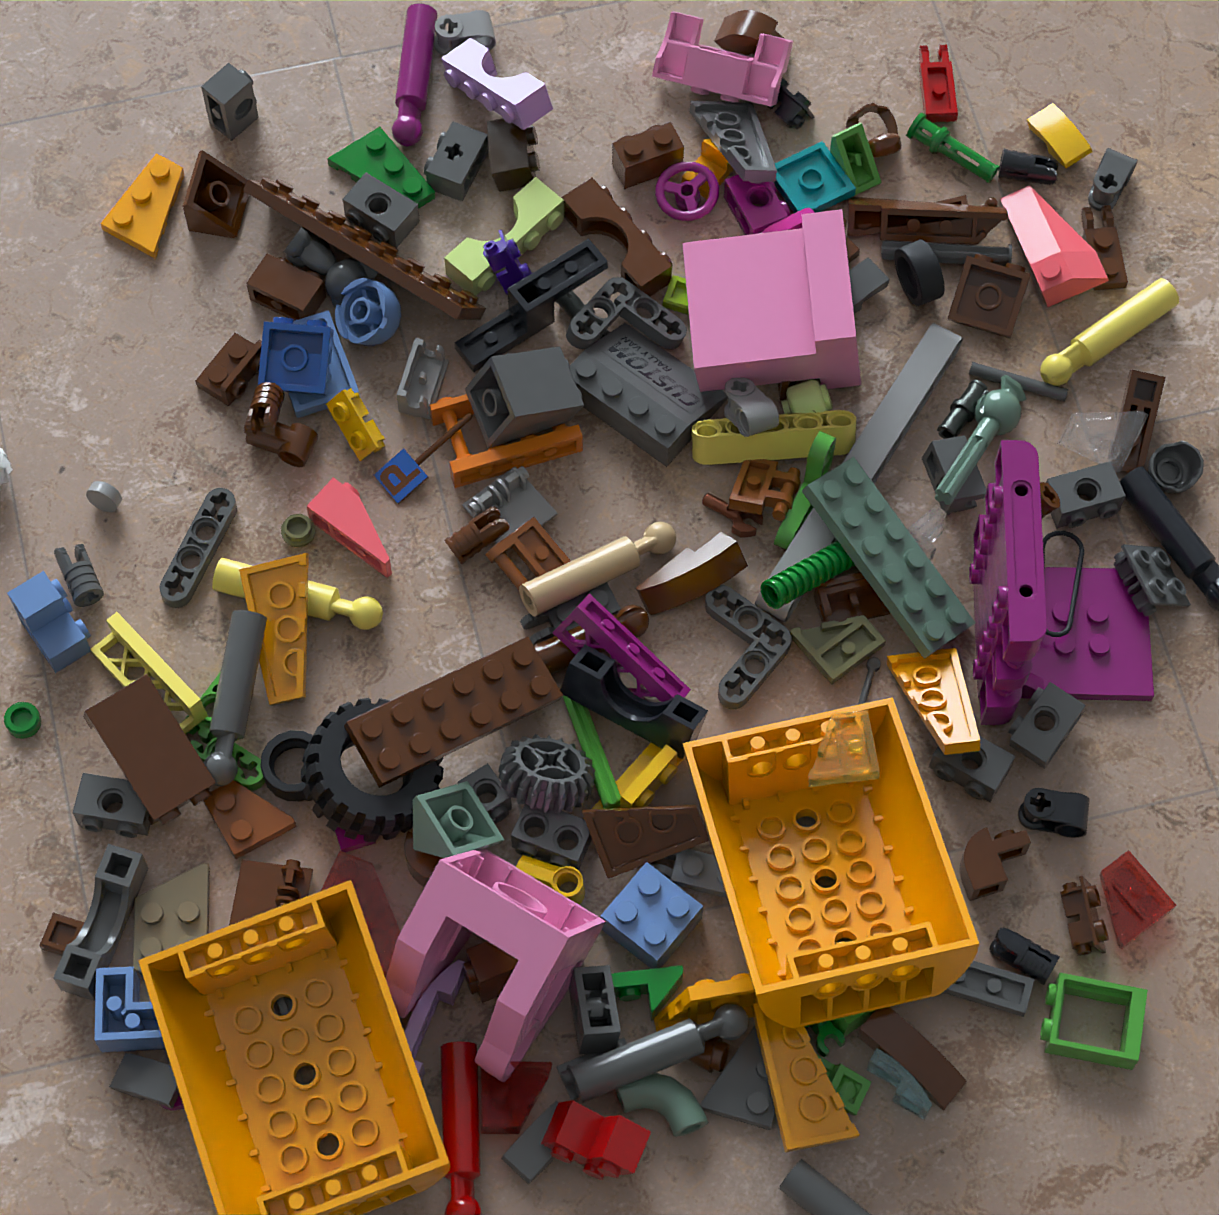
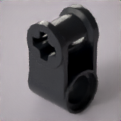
M1034 788L1026 794L1023 803L1020 805L1018 819L1024 827L1030 830L1056 833L1071 838L1083 837L1087 834L1090 799L1084 794Z

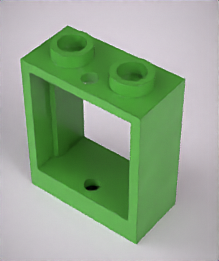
M1059 973L1054 984H1048L1045 1005H1050L1051 1008L1049 1019L1043 1018L1040 1032V1040L1046 1041L1044 1053L1132 1070L1139 1061L1148 990ZM1064 994L1125 1006L1120 1051L1058 1039Z

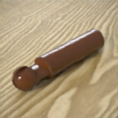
M627 605L620 609L617 614L613 615L636 638L646 633L649 626V616L641 606ZM580 625L568 630L575 639L586 640L585 630ZM556 636L534 645L551 675L568 668L569 663L576 656ZM594 648L600 653L606 652L605 649Z

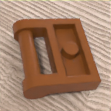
M535 517L505 537L485 554L491 563L495 562L518 590L520 585L528 582V580L507 556L506 552L510 549H514L536 577L570 562V559Z

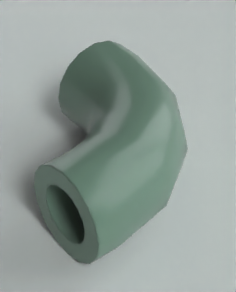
M654 1073L615 1090L624 1113L643 1108L656 1110L666 1118L674 1136L690 1134L709 1123L704 1110L692 1091L671 1076Z

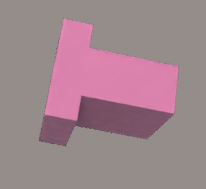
M842 209L801 214L803 228L682 243L693 364L700 392L723 390L728 380L741 377L750 379L755 386L781 383L782 381L791 382L820 378L821 385L826 384L827 389L861 385Z

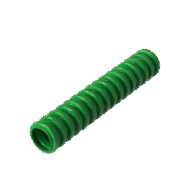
M835 541L831 545L813 553L808 558H804L762 582L760 586L762 598L769 607L779 609L815 587L820 586L822 583L834 578L837 574H841L855 566V564L841 544Z

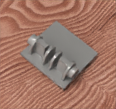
M523 466L518 469L513 467L462 504L473 519L488 508L497 507L501 514L500 518H504L510 528L504 535L494 541L496 544L533 517L543 526L558 514L527 480L530 476Z

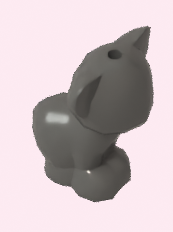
M301 227L283 251L286 253L287 260L294 266L301 268L307 266L316 273L326 276L325 289L331 297L335 309L336 305L342 304L345 295L341 293L352 281L361 278L373 280L378 274L377 271L353 258H346L337 262L334 253L330 250L329 243L304 227Z

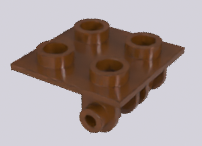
M288 859L286 865L242 860L229 926L307 897L309 895L313 869L300 867L301 862L293 859Z

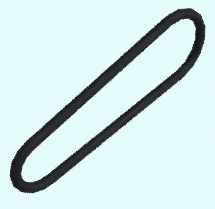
M1053 531L1043 538L1044 570L1045 546L1050 538L1054 536H1067L1073 539L1079 546L1067 626L1061 632H1052L1048 629L1045 632L1046 635L1051 637H1062L1070 632L1073 624L1084 558V545L1073 533Z

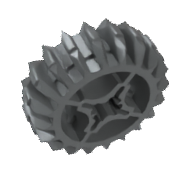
M534 734L532 739L522 736L520 741H512L510 747H506L505 753L502 754L498 770L501 788L507 790L508 797L517 798L519 805L527 804L531 810L538 808L542 809L544 813L548 810H553L556 814H560L562 809L572 812L574 807H582L584 801L588 800L589 795L592 793L595 780V769L592 767L593 760L586 758L585 751L576 750L575 744L564 743L563 738L555 740L550 735L546 738H541L537 734Z

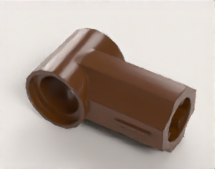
M277 422L274 433L268 434L265 427L260 426L256 436H246L245 439L247 444L275 453L282 461L291 466L304 467L319 436L312 428L304 424L293 423L291 426Z

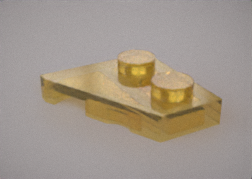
M868 710L831 714L826 727V735L821 740L817 751V758L813 769H810L808 774L809 787L879 779L880 769Z

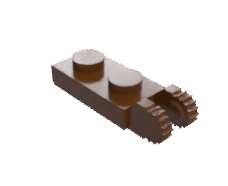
M1102 206L1100 215L1103 228H1094L1091 207H1082L1081 219L1084 230L1082 237L1096 251L1109 280L1094 287L1093 290L1126 288L1128 279L1116 226L1114 227V216L1111 206Z

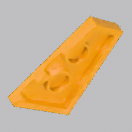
M156 153L101 222L102 230L156 259L160 238L165 233L170 209L174 207L184 177L183 167Z

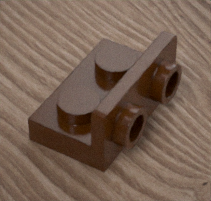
M234 333L195 380L196 386L227 406H230L235 398H240L245 393L248 382L255 374H259L262 341L258 340L254 344L239 334Z

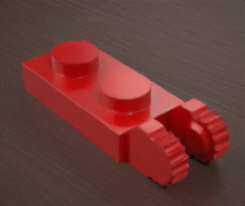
M921 45L919 47V74L926 119L930 122H956L958 109L952 61H949L947 45H939L937 52L939 62H930L927 45Z

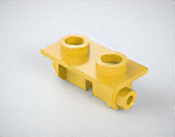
M352 388L348 390L343 389L326 405L347 439L349 446L354 451L358 460L362 461L372 452L376 453L385 447L383 442L385 437L382 436L373 419L368 422L363 420V417L367 416L369 412L359 397V393H354Z

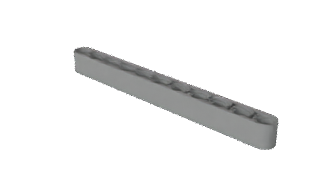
M935 323L929 327L842 463L854 457L875 484L957 355L963 342L962 337ZM814 508L768 579L804 558H808L813 553L831 545L833 542L838 541ZM760 590L754 605L779 620L786 622L803 595L779 609H773L765 603Z

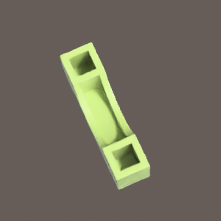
M535 177L513 196L514 216L517 222L505 237L507 240L514 239L521 255L527 250L534 249L539 244L542 236L550 229L555 230L564 219V200ZM467 237L444 257L446 275L462 289L477 295L482 290H488L494 284L497 277L496 274L506 268L493 272L483 255V246L488 241H479ZM501 238L496 239V240H491V241L497 242V241L501 240Z

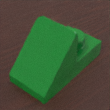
M683 965L611 973L615 998L619 997L620 1001H634L640 999L642 994H647L650 1019L653 1021L682 984Z

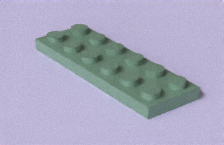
M854 457L808 484L802 490V493L924 659L976 623Z

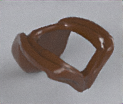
M875 103L866 104L847 119L846 129L858 124V119L868 112L877 113L882 118L888 133L878 135L868 141L873 158L891 155L901 150L902 143L898 135L897 124L888 107Z

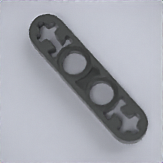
M216 488L207 494L169 565L159 587L162 599L169 607L180 608L190 602L235 517L237 504L235 496L230 490ZM223 500H226L228 507L222 506L217 513V521L216 519H214V516L216 514V508L214 503L220 504ZM208 526L215 529V535L209 540H201L197 537V532L203 527ZM188 555H197L201 559L200 564L193 569L183 567L182 561ZM180 574L184 577L181 582L183 593L177 592L174 596H171L169 589H176L181 581Z

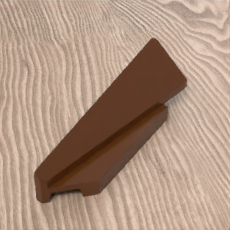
M850 197L848 200L847 236L880 233V240L913 242L923 240L925 242L979 244L994 227L1008 218V212L1003 207Z

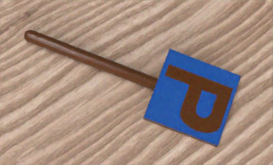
M472 413L466 414L415 461L403 448L374 474L376 479L398 504L429 478L419 465L473 418Z

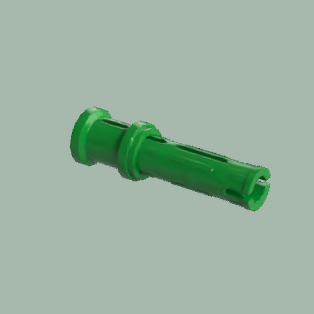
M922 112L914 119L907 131V138H915L929 147V152L932 154L942 153L963 168L984 179L988 184L993 180L1000 168L997 164L995 165L973 149L951 137L949 129L945 126L940 128L927 120L926 115ZM925 129L926 131L930 132L932 134V137L922 132V130ZM945 143L949 144L951 148L944 146ZM957 151H960L961 153L965 154L969 158L979 163V166H976L975 164L971 163L967 159L957 154Z

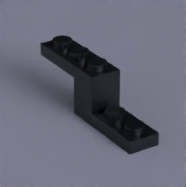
M588 238L507 288L509 309L454 342L455 350L473 372L479 370L490 357L498 356L499 354L503 355L554 323V302L608 269L607 259Z

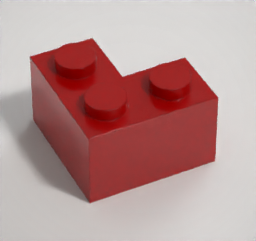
M571 1100L558 1103L541 1144L552 1149L551 1155L554 1158L566 1163H572L573 1160L584 1166L582 1171L585 1174L603 1180L604 1177L608 1176L618 1178L619 1175L635 1173L651 1131L621 1115L604 1117Z

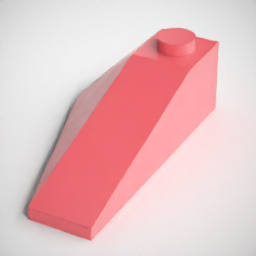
M1031 186L1000 198L1003 207L1007 209L1009 221L1047 307L1109 281L1096 251Z

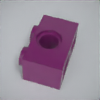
M739 175L725 179L724 199L744 235L762 233L770 225L790 216L787 204L784 201L780 202L776 195L774 182L751 183L743 181ZM755 204H761V205H763V206L758 207V206H755Z

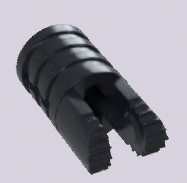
M1003 149L998 177L1045 185L1056 183L1058 173H1056L1058 170L1057 160L1033 153L1028 154L1026 152Z
M1000 928L996 933V939L992 941L989 948L992 955L1045 985L1060 956L1054 955L1051 951L1042 948L1039 944L1033 943L1032 940L1008 928Z

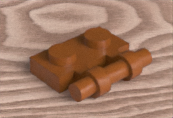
M766 459L744 460L729 497V509L762 515L766 506L773 508L772 517L775 520H784L788 510L792 509L794 501L792 497L798 492L801 485L800 470L791 467L788 469V472L778 471L777 461ZM772 487L780 488L781 491L778 492L773 491L771 489Z

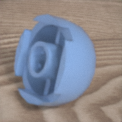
M366 278L354 280L344 288L341 294L345 295L342 300V304L336 305L335 323L340 335L352 343L364 346L379 345L390 339L398 329L401 320V305L396 294L383 283Z

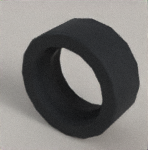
M918 240L896 249L894 261L897 276L902 289L911 303L918 307L943 297L945 285L942 270L935 253L928 243Z
M289 730L276 735L264 748L261 754L260 768L267 788L276 797L286 801L301 802L306 800L303 790L307 783L286 784L276 776L274 766L277 757L284 751L293 748L306 749L313 737L312 734L305 731Z

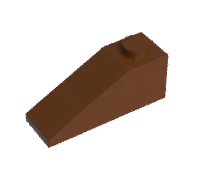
M1136 370L1129 371L1110 458L1114 470L1129 473L1138 467L1145 466L1166 377Z

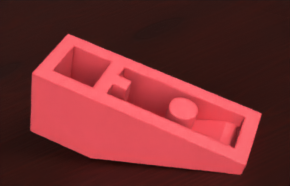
M333 477L307 505L309 518L313 521L314 525L388 578L392 574L390 559L359 497V492L347 482L342 484Z

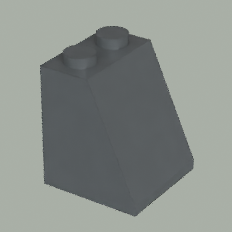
M560 346L492 356L465 388L488 448H493L569 422L584 406L582 394L575 384L569 362L565 359Z

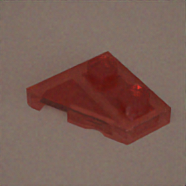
M1129 850L1105 867L1099 874L1117 944L1121 949L1176 907L1174 901Z
M511 1061L510 1064L515 1069L505 1082L498 1080L480 1067L481 1134L520 1133L551 1075L552 1062Z

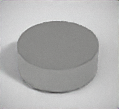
M95 481L86 492L89 502L106 512H115L122 501L119 491L106 482Z

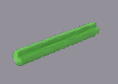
M563 695L581 748L586 752V758L593 760L592 767L595 769L594 784L603 808L620 807L621 796L589 709Z

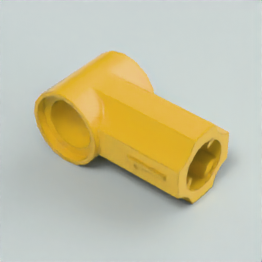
M522 855L520 860H518L516 865L518 869L578 905L584 900V881L578 869L571 866L558 867ZM565 882L577 884L576 889L572 892L565 893L559 890L560 886Z

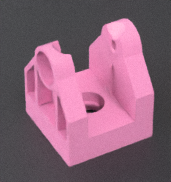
M487 849L472 850L440 859L397 938L386 975V981L398 1016L405 1018L409 1011H414L424 992L438 975L450 966L470 938L472 932L515 957L519 961L497 999L484 1040L475 1058V1063L498 1080L505 1082L519 1066L530 1046L569 990L573 968L582 966L606 921Z

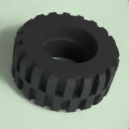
M370 698L358 699L354 707L351 702L340 705L336 712H330L323 719L321 725L317 727L302 759L304 765L301 769V781L307 783L303 793L306 801L314 800L315 804L312 811L317 818L324 815L329 820L326 824L328 828L335 832L337 827L346 831L344 837L355 840L357 835H364L365 842H376L380 835H382L384 840L396 838L400 831L406 833L413 828V799L418 795L440 789L438 785L443 779L444 768L439 766L443 760L442 757L403 776V785L400 790L390 795L379 796L365 793L348 780L341 765V755L344 750L355 745L344 725L347 721L389 702L390 700L379 698L376 704H371Z

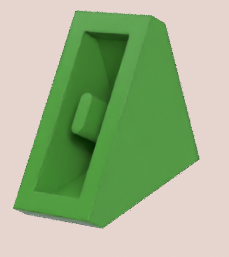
M858 123L832 136L830 152L855 186V195L882 183L862 123Z

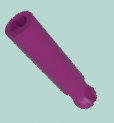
M423 3L413 4L407 8L395 98L396 107L399 109L397 120L394 121L392 126V135L397 143L405 147L414 146L421 140L423 134L420 122L421 112L427 106L435 40V22L437 21L438 14L432 6Z

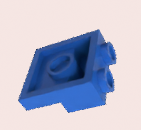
M274 317L273 322L264 321L258 385L264 382H271L280 386L283 392L326 395L334 330L331 327H326L327 322L320 320H307L306 325L293 324L294 319L286 317Z

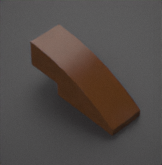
M720 532L696 552L688 547L637 586L636 590L647 613L654 615L685 604L712 591L748 567L738 542Z
M890 1007L875 1010L859 1030L857 1037L886 1059L885 1064L943 1111L967 1082L957 1069L921 1033Z

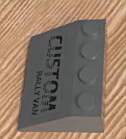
M626 322L585 349L570 365V371L575 384L582 394L583 407L666 467L692 440V426L699 421L709 420L728 399V396L722 390L700 392L693 369Z

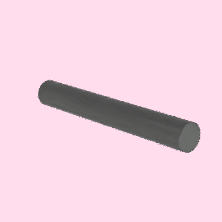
M972 362L969 375L1000 384L1001 377L1008 375L1020 383L1025 391L1065 402L1069 390Z

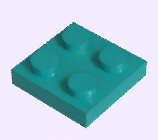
M823 141L775 163L777 169L774 182L775 187L793 213L805 208H812L815 213L821 212L855 195V186Z

